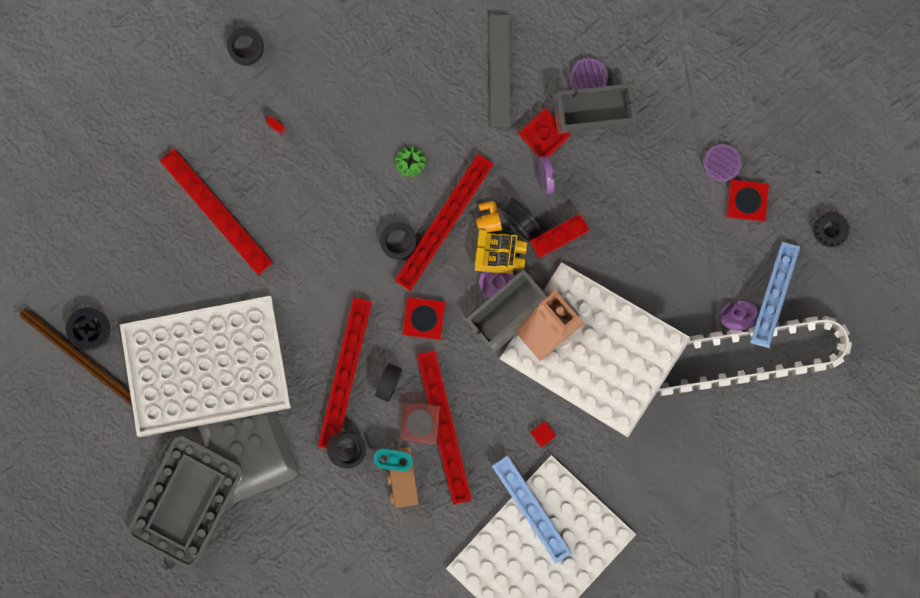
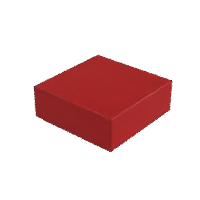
M271 116L267 118L266 123L279 135L285 133L286 129Z
M545 421L530 432L541 448L556 437Z

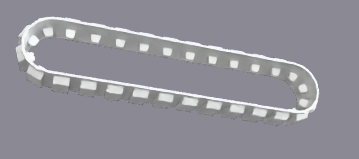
M817 316L805 318L803 323H799L798 319L784 322V326H780L779 322H777L773 336H777V331L788 329L790 334L796 333V328L807 326L809 331L815 330V325L817 324L824 325L826 330H830L832 327L836 331L834 333L837 338L840 337L841 343L837 345V349L840 350L838 356L833 353L829 356L831 362L822 363L820 358L814 359V365L803 366L801 361L795 362V368L784 369L782 364L776 365V371L765 372L763 367L757 368V374L746 375L744 370L738 371L737 377L726 378L725 373L719 374L718 380L707 381L706 376L700 377L699 383L688 384L687 379L681 380L680 386L669 387L668 382L662 383V388L658 389L657 392H659L660 396L672 395L674 389H678L679 393L691 392L694 386H697L698 390L712 388L711 384L716 383L717 387L731 385L732 380H735L736 384L750 382L751 377H754L755 381L769 379L770 374H773L774 378L788 376L789 371H792L793 375L807 373L808 368L812 372L826 370V365L834 368L844 362V355L850 354L852 345L848 338L850 332L845 324L840 325L837 323L836 318L828 316L822 317V320H818ZM755 326L746 329V332L729 330L727 335H723L722 331L709 333L708 338H704L703 334L690 336L691 339L687 345L693 344L696 349L701 348L702 342L712 341L715 346L720 345L721 339L731 338L733 343L739 342L740 336L750 335L752 338Z

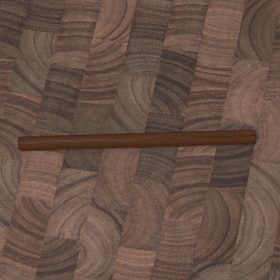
M24 309L19 316L132 406L131 394L128 389L28 309Z

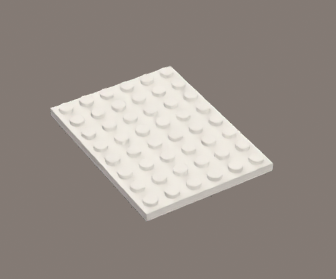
M561 262L543 292L548 297L556 290L583 321L584 325L542 361L538 360L516 334L500 357V360L624 436L629 437L691 338Z
M271 296L120 324L137 437L291 408Z
M551 455L527 480L526 484L572 553L555 564L513 498H511L446 568L476 598H579L636 536L624 522Z

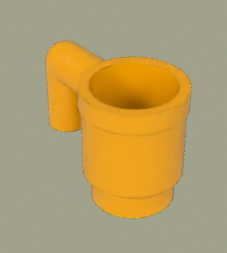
M490 201L479 204L480 211L490 209V214L476 218L478 230H485L487 233L502 231L496 203Z

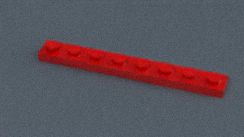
M172 149L159 160L258 276L273 264L175 149Z
M477 154L394 282L411 292L494 166L492 162Z
M353 297L320 434L319 448L327 449L331 437L342 431L372 301Z
M436 351L417 354L453 505L471 501L472 498Z

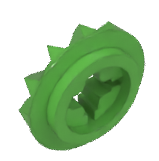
M414 146L403 148L395 158L397 170L407 177L419 175L426 163L422 151ZM411 154H413V160L418 163H413L410 169H408V163L404 160L409 159Z

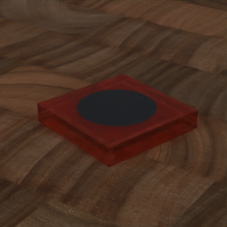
M404 402L400 440L439 444L442 406Z

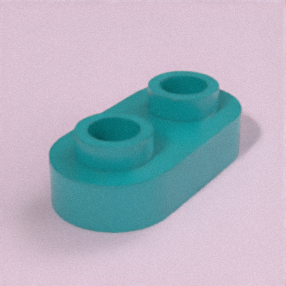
M380 449L374 456L375 464L383 469L405 472L413 465L412 457L406 452ZM386 455L388 457L387 462H381L380 457ZM401 458L407 460L406 465H400L399 461Z

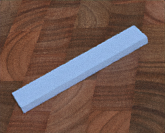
M781 242L751 338L752 344L770 348L800 246Z
M507 455L493 464L492 468L555 564L570 555L572 552L509 456Z

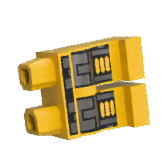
M479 230L475 271L512 275L513 270L522 271L525 266V258H517L515 253L526 254L527 242L517 240V235H498L487 233L485 230Z

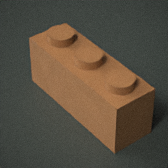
M411 447L393 449L394 451L406 452L412 457ZM384 455L385 462H387L388 457ZM401 458L399 461L400 465H406L407 460ZM413 465L405 472L390 470V474H387L388 485H392L393 493H390L391 505L395 504V508L419 505Z

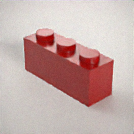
M581 214L532 239L529 245L537 259L540 260L588 234L590 230Z

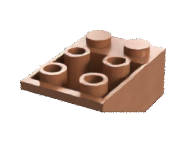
M555 290L538 305L516 333L538 360L542 361L584 323Z

